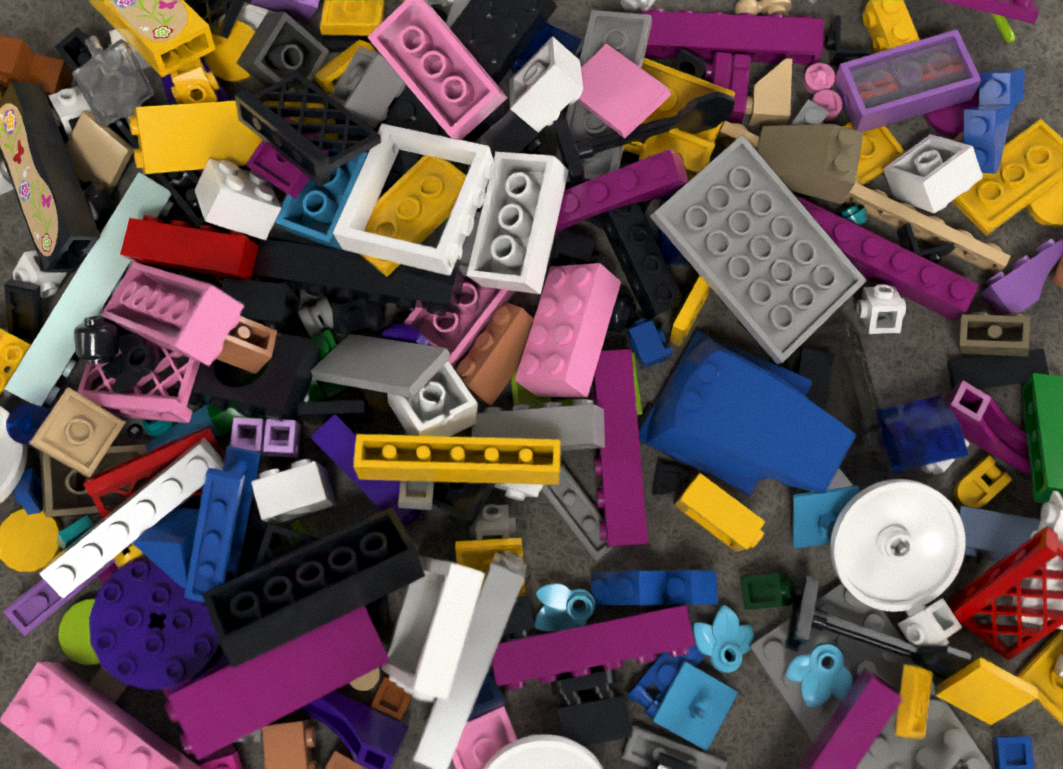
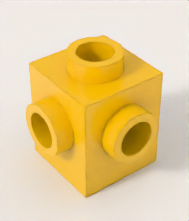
M200 58L171 73V79L175 85L171 87V91L178 105L218 101L216 90L220 89L212 71L206 72Z

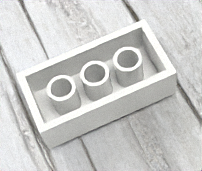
M495 152L494 177L488 182L467 277L483 287L541 294L569 170L555 156Z

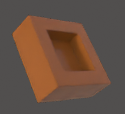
M384 676L370 708L398 721H402L413 694L404 691L405 688L397 686L395 682L388 680V676Z

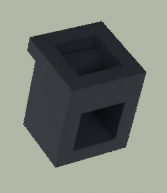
M567 229L560 231L551 255V265L557 266L559 261L563 262V266L597 263L600 251L596 250L597 239Z

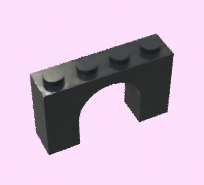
M281 333L266 371L256 381L242 387H229L227 381L228 363L214 359L208 366L200 362L188 404L199 406L200 402L208 403V406L219 411H227L228 408L236 409V412L248 417L261 414L266 419L283 422V420L297 421L299 416L298 403L304 402L313 377L311 370L317 365L322 351L309 338ZM183 356L180 368L189 362V357ZM180 380L171 386L178 393L181 387Z

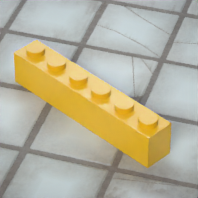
M356 434L354 469L359 480L559 485L560 440Z

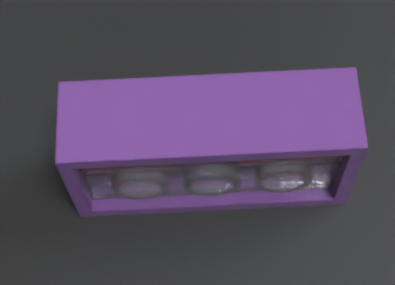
M956 29L841 63L834 85L842 99V104L853 130L865 132L970 101L981 83V79L960 33Z

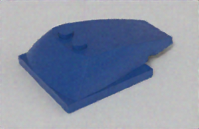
M697 330L641 427L639 442L751 497L759 480H764L765 478L779 480L782 484L825 494L856 435L806 397L812 386L810 379Z

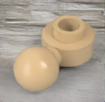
M739 0L735 7L736 15L751 13L757 16L759 13H762L763 16L772 14L785 16L792 5L791 0Z

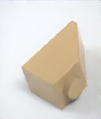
M791 58L783 60L754 85L751 95L747 96L745 115H749L748 125L783 126L787 124L791 112Z

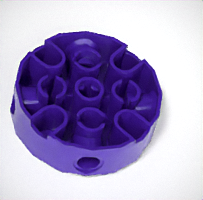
M147 556L130 562L112 574L98 591L89 616L90 644L101 666L121 683L155 691L177 688L207 673L224 650L219 643L205 602L184 598L185 589L178 585ZM159 616L167 617L163 621L165 624L164 629L156 627L159 623L157 620Z

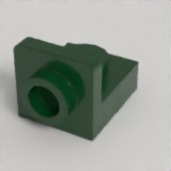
M787 573L741 577L745 610L791 605V599L794 598L795 592L793 581L788 579Z

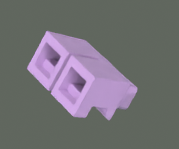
M233 417L231 446L259 452L261 456L299 458L302 426L296 420H283V422L273 419H266L265 421L264 419Z

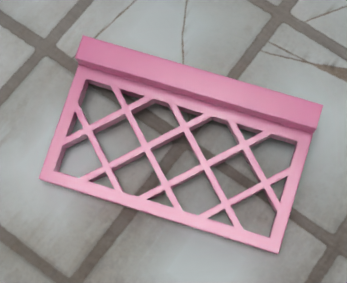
M145 340L146 345L153 347L157 352L163 351L166 357L158 362L157 367L152 373L142 377L134 388L122 393L113 391L116 380L110 378L102 368L107 363L86 364L76 392L117 417L181 423L190 422L193 411L187 408V404L200 365L199 361L189 358V362L180 368L176 360L182 354ZM120 349L118 354L112 357V360L122 354ZM171 365L175 372L162 382L158 374ZM101 375L104 383L95 390H90L93 381ZM153 378L156 387L147 394H143L140 388ZM180 380L181 387L178 397L169 396L167 389Z

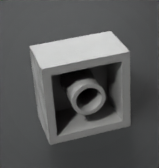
M359 46L329 95L361 121L375 129L380 122L387 118L389 105L394 98L401 95L406 83L382 55Z

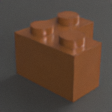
M0 35V86L5 91L11 81L41 84L51 107L49 95L71 88L75 72L64 60L37 55L23 40Z

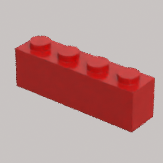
M146 215L143 216L142 220L129 218L120 255L136 263L222 278L251 280L259 245L248 239L249 235L234 230H230L229 234L219 233V229L207 225H201L200 229L191 228L190 224L177 220H172L171 225L164 224L161 219Z

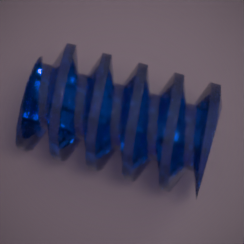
M32 403L22 404L14 408L6 420V430L10 438L17 443L32 446L29 444L51 410Z

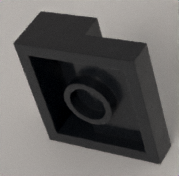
M434 482L432 505L472 526L496 483Z

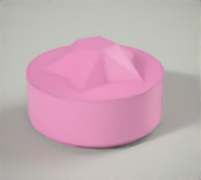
M825 63L812 64L806 70L803 77L805 89L813 95L820 90L831 89L835 82L833 69Z
M830 89L818 91L811 100L829 111L824 122L834 120L842 109L840 95Z

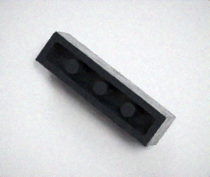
M510 109L474 143L489 146L494 160L495 152L534 154L543 145L541 140L547 135L543 130L538 133ZM451 162L452 165L465 175L468 174L471 165Z

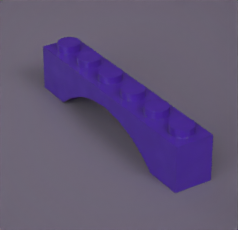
M224 652L211 670L229 662ZM335 690L297 709V711L308 714L324 723L348 747L356 763L369 769H391L409 729V726L379 713L365 704L351 700Z

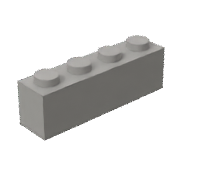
M592 400L573 401V406H562V403L547 402L543 403V408L532 409L531 405H514L513 411H503V408L488 407L483 409L484 413H477L476 424L472 425V437L560 440V451L605 448L604 409L594 405Z

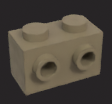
M971 312L969 315L962 314L960 353L1028 356L1031 316H1024L1020 313H1005L1003 316L989 315L986 312Z

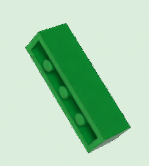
M1032 373L1021 388V399L1034 502L1046 503L1049 502L1053 490L1058 491L1063 499V376Z

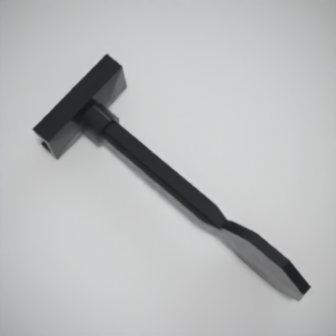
M718 91L696 97L680 110L676 116L639 125L626 138L615 132L589 140L586 138L575 142L566 118L554 120L553 125L556 131L554 138L563 164L569 170L568 178L571 186L574 187L585 182L582 160L593 157V154L666 133L675 128L692 134L716 128L733 114L735 100L733 96Z
M806 576L803 587L797 586L795 589L784 648L798 652L809 641L811 628L820 631L825 629L901 656L912 657V661L916 665L932 670L934 676L942 679L951 677L975 661L972 654L950 646L917 647L907 641L828 615L827 611L815 608L819 586L818 579Z

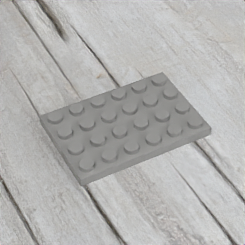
M743 135L736 139L650 215L651 219L776 364L783 363L867 281Z

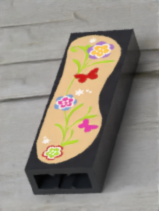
M11 81L0 100V153L44 272L74 273L98 241L100 234L42 85Z

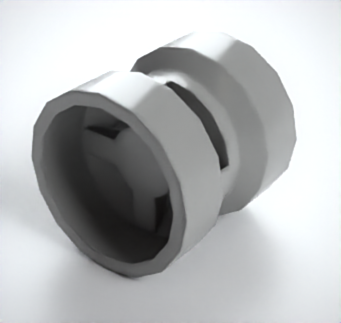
M327 297L318 300L317 304L312 307L305 306L298 309L300 318L311 338L320 334L321 330L326 327L333 328L332 305Z

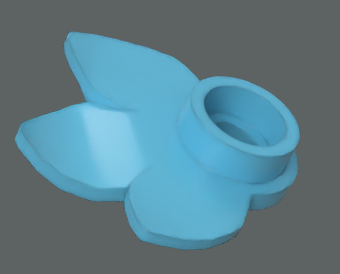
M562 583L542 586L536 591L537 597L544 605L539 609L535 617V628L543 631H561L586 626V619L595 610V600L592 594L580 588L571 590ZM578 599L583 600L584 605L581 608L573 607L574 601Z
M722 605L718 609L712 626L704 623L693 624V637L698 650L710 656L711 663L718 671L723 673L736 671L742 663L743 654L750 650L749 645L754 641L752 625H740L737 615L726 605ZM726 650L731 654L729 662L724 657Z
M820 643L811 650L810 654L795 657L790 662L786 672V678L795 682H802V697L809 708L822 705L830 698L831 694L843 700L853 685L851 673L843 666L842 652L831 643ZM824 657H832V662L829 665L821 664Z

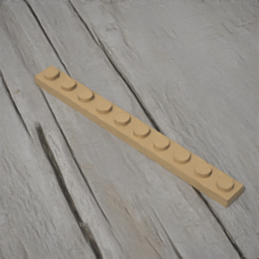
M725 121L716 142L728 147L743 135L757 151L760 137L748 132L747 128L741 124H731ZM857 179L843 202L849 206L857 204L858 208L865 206L867 209L866 214L898 229L904 224L910 223L914 236L933 246L939 247L955 243L956 248L950 254L994 275L1007 266L1011 257L1002 252L1003 250L999 246L991 243L985 244L974 239L971 233L965 230H955L945 225V222L938 217L919 213L914 206L908 203H898L888 198V195L881 190H871L860 185Z

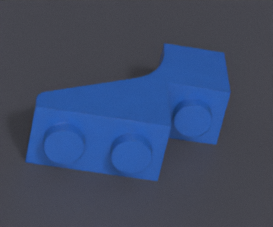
M997 69L981 73L979 105L964 110V144L973 146L981 173L994 174L999 170L1012 111L1018 102L1024 100L1025 69Z
M701 570L591 573V594L595 600V606L717 604L716 571Z

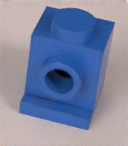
M647 317L631 324L632 328L629 329L627 338L641 370L671 358L673 354L672 348H664V345L667 344L665 335L660 327H655L653 320L650 321Z

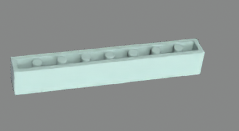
M140 172L137 174L101 232L100 238L86 256L4 388L5 390L39 408L44 403L52 404L60 388L55 386L61 375L67 378L77 361L72 359L76 352L74 329L78 325L84 324V318L101 316L106 307L105 303L110 295L114 294L122 281V275L134 262L120 255L129 218L142 220L144 215L158 218L160 215L165 218L174 202L169 200L172 194L168 189Z

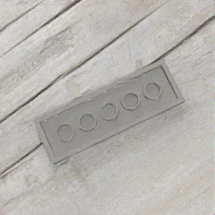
M591 10L580 56V66L582 67L605 44H608L642 69L652 26L651 15ZM577 101L568 105L566 121L575 142L586 138L591 140L616 132ZM624 145L595 153L593 157L582 160L585 182L619 169ZM558 150L556 158L563 164L560 152Z

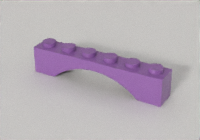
M1051 238L1035 249L1038 255L1032 259L1025 255L1010 265L1013 269L1012 272L1005 276L1001 271L986 281L988 288L982 291L980 295L995 315L1003 316L1005 313H1020L1039 300L1042 286L1050 270L1063 255V238L1056 243Z

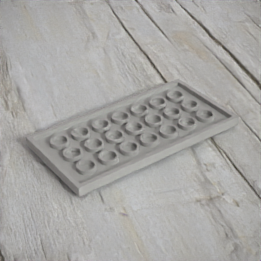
M839 583L816 599L815 608L827 611L830 616L903 640L883 610L864 604L853 596L842 583ZM790 617L749 645L750 650L813 743L842 700L831 694L830 698L822 705L809 708L802 697V682H795L786 678L788 666L795 657L810 654L811 650L820 643L834 644L842 652L843 666L851 673L853 684L863 669L867 668L892 685L899 694L901 692L904 665L922 668L912 661V657L901 656L825 629L820 631L811 628L809 641L798 652L784 648ZM824 657L821 664L829 665L832 662V657ZM933 682L931 685L925 737L923 739L895 736L898 706L856 768L951 769L962 758L963 763L968 764L969 769H993L947 702L936 696V686Z

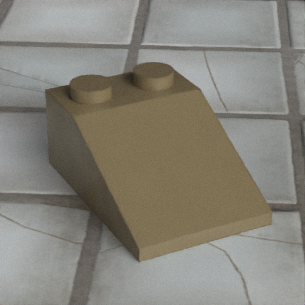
M835 124L763 126L757 152L789 190L842 204L855 184L864 132Z
M146 444L111 445L91 476L145 453ZM40 451L43 514L46 517L99 513L91 495L89 496L84 486L87 477ZM144 477L137 480L132 492H136L146 484L148 479ZM131 483L121 488L129 490ZM112 491L101 496L105 507L113 510L125 500L126 495Z

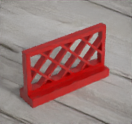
M207 425L97 473L90 478H86L84 486L89 496L91 495L101 517L104 518L112 511V509L105 507L101 496L114 491L126 495V500L134 493L132 491L137 480L144 477L152 479L155 476L152 475L153 473L163 470L202 437L224 459L210 426ZM131 483L129 490L121 488ZM196 490L193 494L201 496L202 499L203 492ZM200 500L199 505H198V507H197L196 509H200L201 500Z
M1046 526L948 600V606L958 622L966 626L1008 661L1063 625V610L1047 609V599L1063 600V590L1047 589V579L1063 580L1062 570H1047V563L1057 555L1063 560V545L1058 542V534ZM1025 578H1042L1043 589L1021 588V581ZM1000 596H1016L1017 607L996 605V599ZM1021 597L1043 598V609L1022 607ZM976 613L992 614V624L978 623L972 616ZM997 615L1017 616L1018 626L997 624ZM1022 616L1043 618V624L1039 627L1022 626ZM997 633L1018 635V641L1008 647L998 639Z

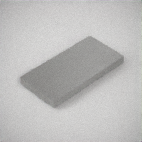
M349 334L311 370L314 380L413 397L451 357L448 349L443 347Z

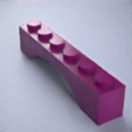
M669 149L564 190L555 234L595 215L626 205L662 198L679 191L689 182L682 156Z
M965 381L960 382L945 396L937 414L962 437L1031 477L1026 433L1007 419L997 407L992 397Z

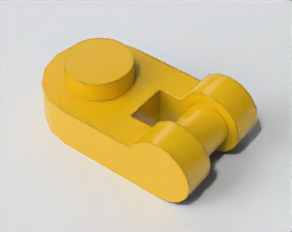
M990 454L982 458L955 485L953 495L959 506L981 508L1011 482V476L1006 471L1001 472L995 465L996 461ZM984 474L992 480L989 485L981 478Z

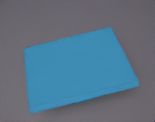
M858 485L829 489L825 494L819 492L793 494V548L830 544L835 522L845 505L859 493Z
M683 660L651 720L707 751L738 691Z

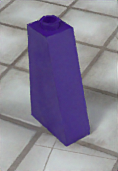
M336 414L310 436L381 511L393 507L401 523H404L406 526H409L419 517L421 513L418 509L398 507L400 481L359 480L354 469L356 434Z

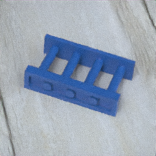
M228 446L223 470L209 468L206 472L184 598L204 602L202 594L224 584L226 572L238 573L254 494L251 481L257 478L261 453Z

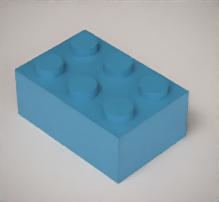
M330 149L327 155L331 158L342 150ZM364 152L331 171V181L320 187L313 180L309 179L296 199L287 194L275 223L296 236L332 249L343 250L333 232L368 153Z

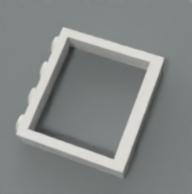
M381 124L378 134L381 135V143L370 149L333 235L343 250L450 276L456 260H461L464 240L473 230L476 210L482 207L484 203L485 188L488 181L494 177L493 168L496 161L493 160L490 148L486 145ZM399 150L471 165L437 249L364 232Z
M419 555L425 577L406 586L386 651L390 662L382 665L381 670L390 675L388 680L395 682L399 687L405 688L404 691L413 694V697L433 702L434 697L447 700L484 573L454 563Z

